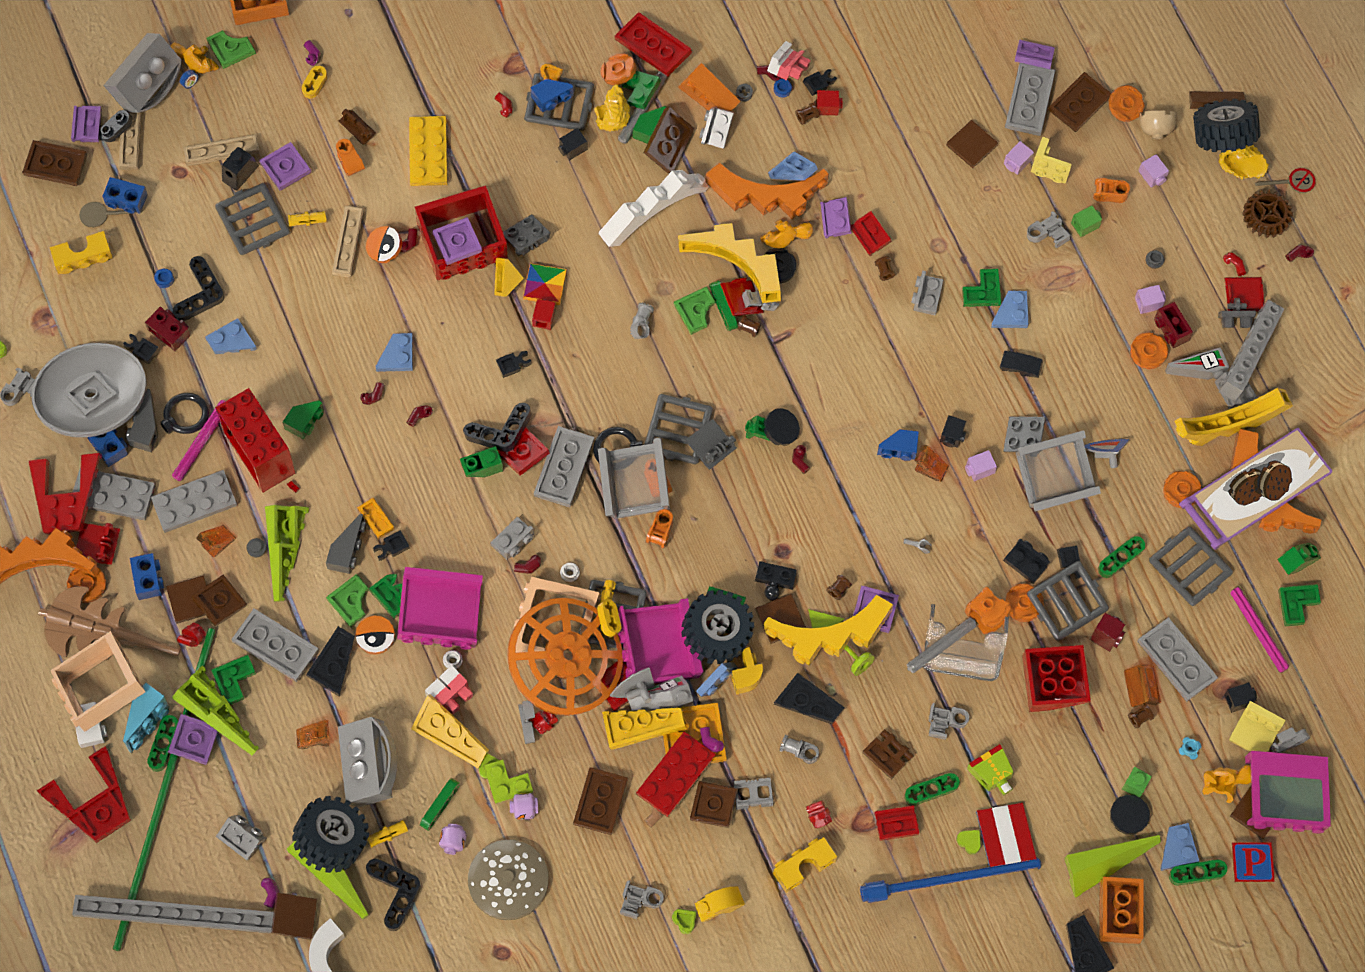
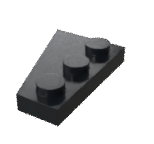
M1085 915L1066 924L1075 972H1110L1114 969Z

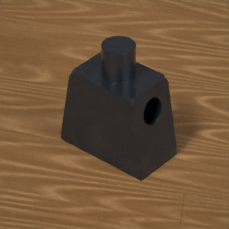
M237 147L222 164V182L238 191L259 165L251 154Z

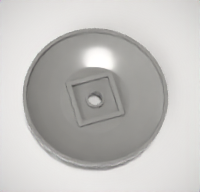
M107 343L78 345L56 355L41 369L33 384L32 404L40 421L58 434L70 437L101 435L123 425L136 413L146 394V375L139 360L126 349ZM90 393H96L93 397H87Z

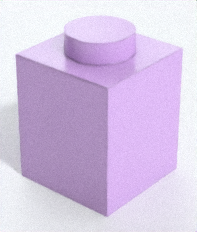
M1019 141L1006 155L1004 165L1009 171L1018 175L1032 161L1034 152Z
M1156 154L1141 163L1139 173L1152 188L1155 185H1162L1167 180L1169 170Z
M1159 285L1137 291L1135 300L1140 314L1163 307L1166 296L1164 291H1161Z
M989 450L968 458L965 466L968 476H971L973 481L995 474L997 468Z

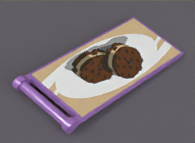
M1296 428L1200 491L1184 499L1179 505L1188 512L1211 542L1210 546L1216 550L1242 531L1329 476L1332 470L1301 430ZM1194 501L1222 536L1221 538L1217 539L1191 505Z

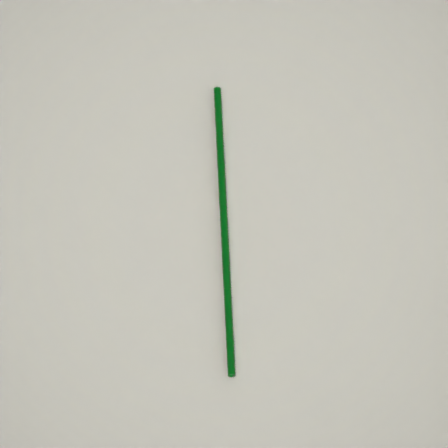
M208 628L196 671L201 666L205 667L216 631L212 628ZM184 708L183 715L190 717L191 712ZM170 754L127 899L136 900L178 759L177 755ZM129 921L120 922L113 950L121 951Z

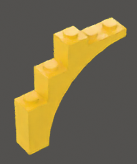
M732 223L714 225V231L678 235L679 253L698 252L721 257L738 266L752 279L759 291L762 303L781 301L775 254L756 256L754 239L735 241Z
M1276 388L1253 401L1230 410L1196 418L1180 417L1174 422L1180 437L1188 439L1193 445L1203 446L1219 436L1230 437L1237 433L1239 429H1244L1247 426L1256 428L1293 407L1286 390Z
M876 595L858 614L832 626L799 628L782 624L768 617L764 622V630L770 637H777L782 640L785 646L789 648L794 647V659L801 664L806 663L810 666L822 647L829 655H836L838 657L850 639H853L856 645L868 648L891 614L893 604Z

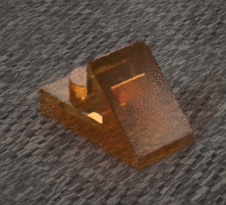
M928 445L921 446L914 460L917 463L916 472L938 482H942L949 467Z
M224 525L200 532L196 539L212 557H216L235 541L236 537Z
M325 719L296 729L297 748L303 750L315 745L328 747L330 741L328 720Z

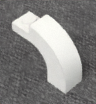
M331 918L317 930L311 941L309 962L312 972H332L328 966L329 954L345 938L343 932Z

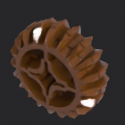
M1262 190L1259 191V194L1254 193L1252 197L1247 199L1243 207L1242 216H1245L1243 221L1247 223V228H1253L1252 233L1258 232L1259 237L1265 234L1266 239L1269 235L1273 238L1277 234L1282 235L1284 231L1288 230L1292 222L1291 218L1293 217V212H1291L1292 206L1288 205L1289 199L1283 200L1284 196H1277V191L1271 194L1270 190H1267L1266 194Z

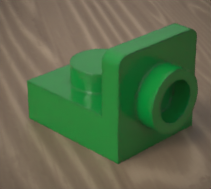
M756 415L747 421L745 425L746 438L750 439L756 436L770 441L764 433L765 426L763 423L765 418Z

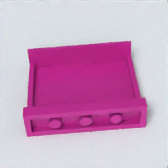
M405 567L397 639L404 643L416 641L421 642L423 645H432L434 643L441 644L442 647L460 646L461 649L466 650L475 648L477 644L476 636L483 575Z
M688 598L680 599L678 604L625 610L623 606L619 607L618 614L621 630L618 633L620 643H623L622 658L627 664L626 678L648 667L650 668L654 684L663 683L682 676L685 680L697 679L701 676L703 669L701 660L697 659L699 654L695 652L692 655L689 652L691 645L685 646L684 641L686 637H682L681 634L684 628L681 627L682 622L690 607Z

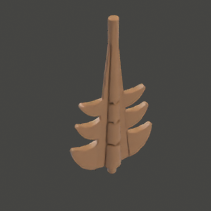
M77 586L66 589L55 598L49 610L40 608L38 612L39 616L46 617L44 632L48 645L53 651L63 657L67 656V644L72 636H76L77 648L81 651L92 644L94 640H98L110 631L122 645L157 650L175 656L180 654L179 648L162 644L120 626L119 622L125 611L124 607L113 610L106 619H103L102 612L105 605L109 602L108 598L93 601L85 610H82L81 603L85 594L89 591L88 587Z

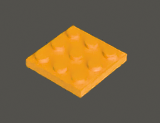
M718 703L681 707L687 729L663 735L665 755L684 731L703 745L700 729L704 727H709L711 737L722 741L724 744ZM725 746L722 751L714 752L716 756L711 763L725 762L727 760Z

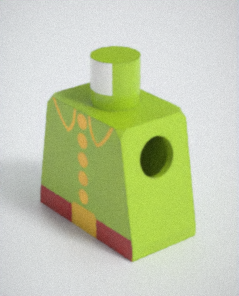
M1000 744L968 764L967 770L987 791L998 787L1004 796L1013 790L1007 780L1013 776L1014 772Z

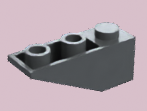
M147 389L139 410L133 416L134 423L132 428L128 429L126 439L131 447L152 453L158 437L153 396L150 389Z
M359 514L331 544L326 560L328 570L350 574L351 569L355 568L357 557H355L356 550H360L362 543L360 535L361 532H365L367 524L364 521L363 514Z

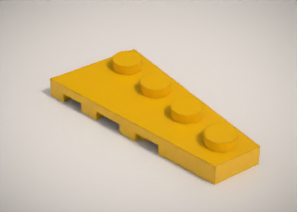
M431 694L427 695L411 730L479 768L489 749Z
M681 708L656 709L652 711L638 710L627 712L624 710L602 712L611 750L687 729Z

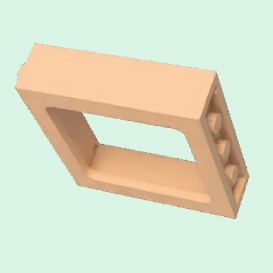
M531 577L530 583L527 582L525 586V601L522 600L520 604V618L531 609L535 593L539 589L587 600L588 604L596 609L601 597L599 592ZM586 609L584 619L592 622L596 614ZM527 623L523 625L519 633L516 653L528 652L529 644L522 642ZM582 624V627H581V630H580V635H581V634L585 631V629L587 628V627H586L585 625H583V624ZM539 646L534 648V651L545 650V648ZM563 653L565 659H572V654ZM535 659L545 663V659Z
M111 631L50 670L54 677L51 679L57 689H60L58 695L64 702L66 701L64 707L70 715L72 714V717H70L71 721L76 727L80 726L84 732L145 693L125 651ZM114 655L128 684L84 712L70 685L71 682Z

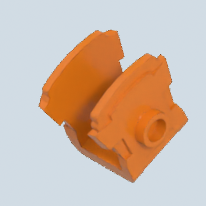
M985 587L982 592L970 601L965 609L966 615L969 618L975 619L978 623V628L984 635H991L1005 623L1010 612L1009 603L994 596L988 587Z

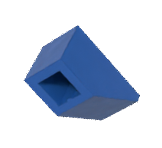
M545 79L530 87L531 97L542 113L546 110L554 109L557 104L566 102L573 96V86L569 83Z
M898 430L879 444L877 455H881L883 458L897 457L904 461L915 460L919 432Z

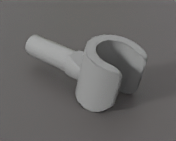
M904 539V544L918 547L925 554L930 553V551L924 548L926 545L932 546L927 540L922 539L918 542Z

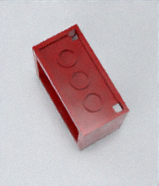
M486 185L415 206L416 222L436 280H447L453 275H463L476 268L483 269L487 265L496 263V258L508 259L507 242ZM485 210L496 243L481 247V253L449 265L446 264L444 258L438 260L427 227Z
M250 388L215 407L225 436L262 493L296 474L288 446Z

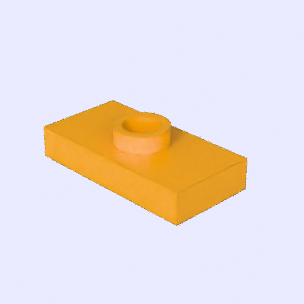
M374 498L357 507V510L360 514H363L364 520L378 540L395 529Z

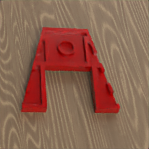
M102 454L81 455L80 492L48 495L50 461L48 459L29 460L43 533L49 535L55 528L61 532L63 530L67 532L82 531L88 511V499L92 496V485L94 478L98 474L99 469H97L99 459H102Z
M106 746L88 758L108 788L74 810L54 779L37 790L39 795L96 843L131 821Z

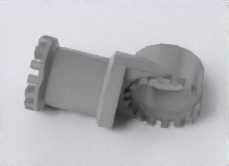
M643 302L638 304L637 314L633 317V323L630 327V334L633 335L634 339H643L649 335L648 319L654 311V308L649 304L646 305ZM639 326L642 327V335L638 333Z
M785 734L779 751L795 754V757L803 759L807 764H813L819 759V749L817 746L802 740L799 742L788 738V735ZM807 750H814L816 756L813 759L806 758L805 752Z

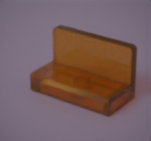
M1142 663L1124 670L1131 707L1135 708L1143 704L1157 705L1161 703L1154 666Z

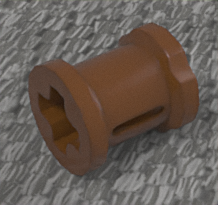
M810 103L808 107L802 110L798 109L795 111L801 125L806 124V121L812 118L819 117L818 109L814 103Z
M889 256L878 258L874 262L880 272L879 279L882 281L889 280L896 275L895 271L892 270L891 258Z
M744 315L739 323L738 330L748 332L755 338L762 323L752 321Z
M838 575L837 580L826 590L834 599L840 600L842 598L841 595L852 584L843 575Z
M1144 704L1138 711L1129 713L1128 718L1131 724L1138 729L1144 722L1153 720L1154 714L1149 706Z

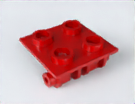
M84 523L83 529L79 533L76 547L82 552L84 557L90 556L97 563L112 565L120 528H113L111 523H105V526Z

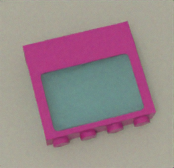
M1251 751L1245 756V764H1251L1252 818L1247 821V825H1252L1256 829L1273 827L1274 830H1285L1289 828L1293 829L1294 832L1312 830V833L1317 834L1323 833L1331 827L1328 757Z

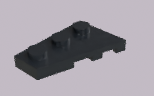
M338 626L306 676L335 695L340 696L355 636Z
M799 673L794 676L774 702L776 706L832 725L845 709V707Z

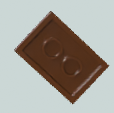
M1084 72L1049 106L1048 110L1074 132H1077L1109 100L1111 93Z
M666 107L643 153L669 174L671 171H674L694 127L672 108Z
M33 140L22 171L23 176L77 187L86 161L87 152Z
M589 767L573 825L612 835L628 777Z

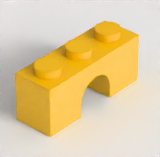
M104 231L86 236L87 247L82 252H73L68 242L49 247L58 275L68 274L72 270L87 268L92 264L104 263L112 259L113 257Z
M824 837L820 840L818 838L812 840L808 844L809 847L803 851L798 849L791 855L792 858L787 861L783 859L775 864L773 875L785 893L803 883L804 877L799 871V867L802 864L811 863L821 872L836 862L837 856Z

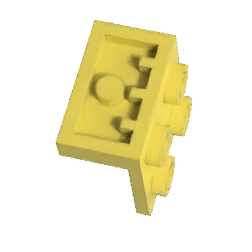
M1042 137L1031 172L1039 177L1050 178L1057 183H1066L1072 164L1049 157L1048 154L1051 148L1048 146L1049 139Z
M1250 701L1229 741L1249 752H1268L1286 720Z

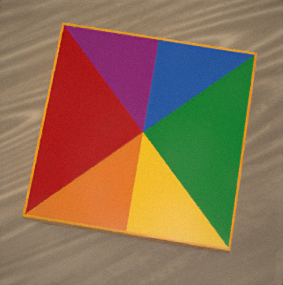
M530 263L523 300L536 302L537 299H550L552 302H555V305H560L567 269Z

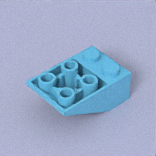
M147 683L143 685L145 693L132 701L123 742L130 753L141 747L143 739L147 734L150 735L155 730L156 723L167 716L168 709L170 708L165 697Z

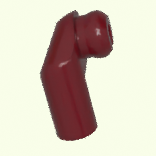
M769 65L757 66V75H767L773 81L781 79V77L767 71Z
M408 229V237L402 241L400 252H408L416 246L417 229Z
M1298 245L1288 252L1285 257L1289 262H1292L1297 257L1310 258L1314 255V249L1309 246Z
M376 382L373 392L361 394L360 400L362 403L371 405L381 399L385 385Z
M428 405L415 407L406 423L415 427L419 419L432 415V407Z
M798 445L793 450L792 462L805 474L810 469L809 465L804 461L806 448L803 445Z
M533 555L525 564L515 562L514 572L532 574L541 565L540 556Z

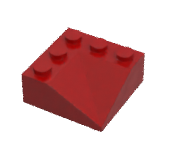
M1084 645L1024 650L1022 659L1029 712L1050 711L1091 702Z

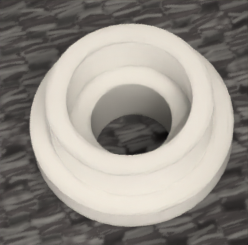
M566 563L560 570L562 579L567 582L577 580L580 574L578 566L574 563ZM569 570L573 571V575L570 576L566 573Z
M451 650L443 656V664L446 668L452 665L455 669H458L462 665V655L458 651ZM455 658L456 662L450 663L449 660Z

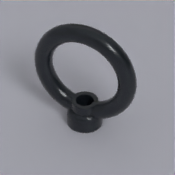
M193 393L175 395L166 403L163 412L164 420L160 424L167 434L173 431L180 434L195 433L202 429L209 419V407L206 401L199 395ZM184 400L196 402L202 410L200 420L192 426L178 425L174 418L171 417L172 408L178 402Z
M607 428L597 436L594 442L593 452L595 459L599 463L598 449L601 448L602 442L610 435L619 434L625 436L630 442V447L643 445V440H637L635 435L626 428ZM637 457L613 463L614 470L617 471L629 467Z

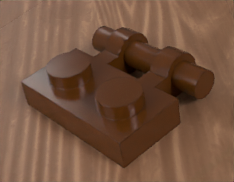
M884 729L880 735L885 740L881 742L876 737L862 753L892 780L905 766L901 758L904 756L910 761L914 755L909 751L910 748L906 745L903 746L896 739L897 737L893 733L890 734ZM890 744L898 751L896 754L888 748Z

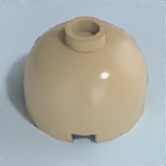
M1146 111L1145 114L1141 112L1140 125L1143 132L1151 135L1152 139H1163L1164 135L1170 134L1175 128L1176 112L1170 111V115H1166L1165 111Z

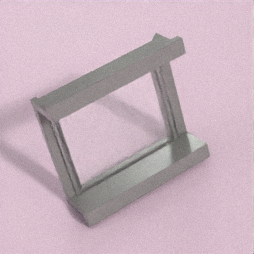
M1084 430L1020 447L1018 452H1015L1029 506L1034 508V511L1101 494L1099 486H1095L1083 438H1086Z
M662 438L653 439L654 443L619 450L598 449L606 517L611 516L614 519L658 512L662 509L670 510Z

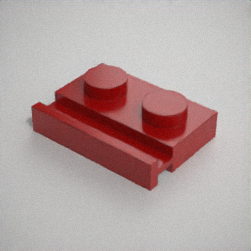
M872 211L851 225L852 232L869 256H872L873 253L878 252L892 242Z
M914 805L874 812L879 841L919 835Z

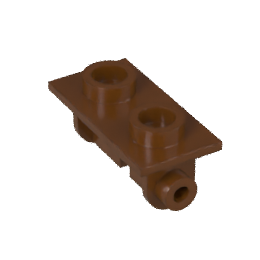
M344 109L342 111L343 117L338 122L362 145L376 135V132L352 109Z

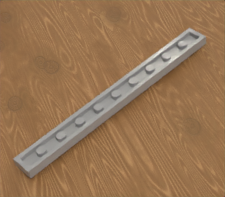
M75 895L72 913L73 917L270 934L274 912L83 895Z

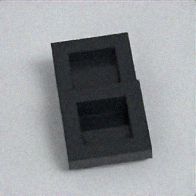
M1004 351L1000 369L1002 371L1019 372L1021 376L1039 378L1043 359L1018 352Z

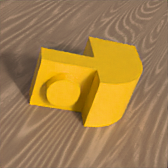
M750 647L745 648L741 653L745 668L733 670L731 673L736 695L752 691L759 685L762 678L763 665H755L757 664L755 653H751Z
M738 886L713 891L705 895V898L694 903L701 922H707L719 914L731 913L745 905Z

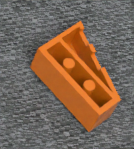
M702 63L678 86L679 89L707 110L714 106L731 112L741 102Z

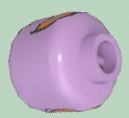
M532 793L516 794L513 801H510V813H514L517 820L533 819L535 814H538V799L534 798Z
M448 824V826L443 827L441 830L439 846L444 849V853L455 855L456 852L464 849L467 833L460 825Z

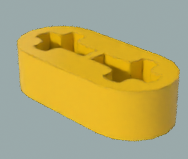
M315 66L310 70L302 84L304 97L312 99L319 94L327 80V72L323 66ZM321 72V73H322V76L319 75L318 78L316 79V75H315V74H319V73ZM313 85V90L307 92V88L310 89Z
M605 599L597 607L603 633L606 636L613 637L621 630V622L614 601Z

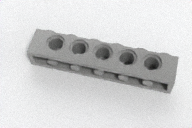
M1267 300L1262 306L1219 393L1233 401H1236L1241 395L1284 308L1270 300Z

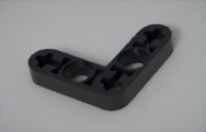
M201 256L193 257L189 265L202 291L174 305L173 314L175 315L174 318L178 321H186L222 303L224 300L221 286L206 260ZM196 263L201 265L203 272L200 273V270L195 265ZM204 277L212 278L209 284L202 283ZM210 289H214L215 293L218 294V298L212 295ZM196 300L204 302L199 308L194 307L193 303ZM182 309L185 314L181 315L178 310Z
M526 403L517 404L502 430L478 423H468L463 429L465 438L469 442L489 448L496 446L499 451L509 452L516 446L532 416L530 406ZM514 424L519 425V428L516 430L509 429ZM488 434L494 435L491 440H485L484 438Z
M371 859L366 865L367 874L371 878L398 890L384 918L386 928L390 931H397L402 927L420 891V881L416 876L384 861ZM378 864L379 869L385 871L384 878L381 877L382 873L379 871L372 873L370 867H375ZM397 872L399 879L395 882H390L388 880L389 873ZM403 876H406L404 880L408 883H411L412 880L415 881L417 887H412L409 890L408 885L402 882ZM400 898H405L408 900V905L405 908H399L397 901ZM393 909L399 913H404L402 916L398 914V924L394 923L393 926H390L389 918L393 919L396 914Z

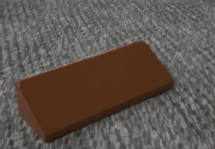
M1189 91L1190 109H1198L1204 107L1207 103L1213 104V101L1217 100L1218 102H1223V99H1228V101H1232V99H1238V101L1246 100L1244 92Z

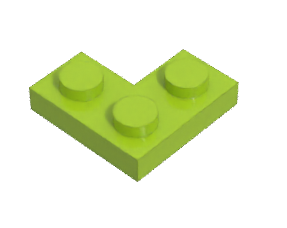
M503 760L484 765L495 804L512 799L516 794L533 792L528 773L508 778Z

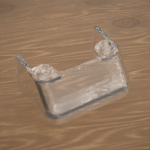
M931 604L923 651L946 634L945 626L940 622L934 621L935 604ZM1009 617L1004 619L1002 633H988L983 643L959 639L924 665L923 668L932 672L985 681L996 680L1000 674L1006 646Z

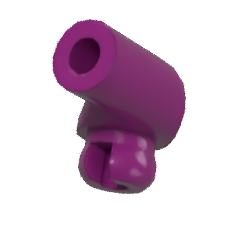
M308 40L304 43V47L309 52L306 62L313 66L319 61L320 51L311 40Z
M709 727L700 729L702 743L712 752L723 750V742L711 737Z
M264 878L261 881V887L268 894L264 905L273 908L276 893L279 892V889L272 878Z

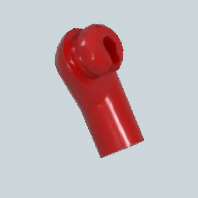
M499 92L494 99L502 105L500 114L507 118L513 112V103Z

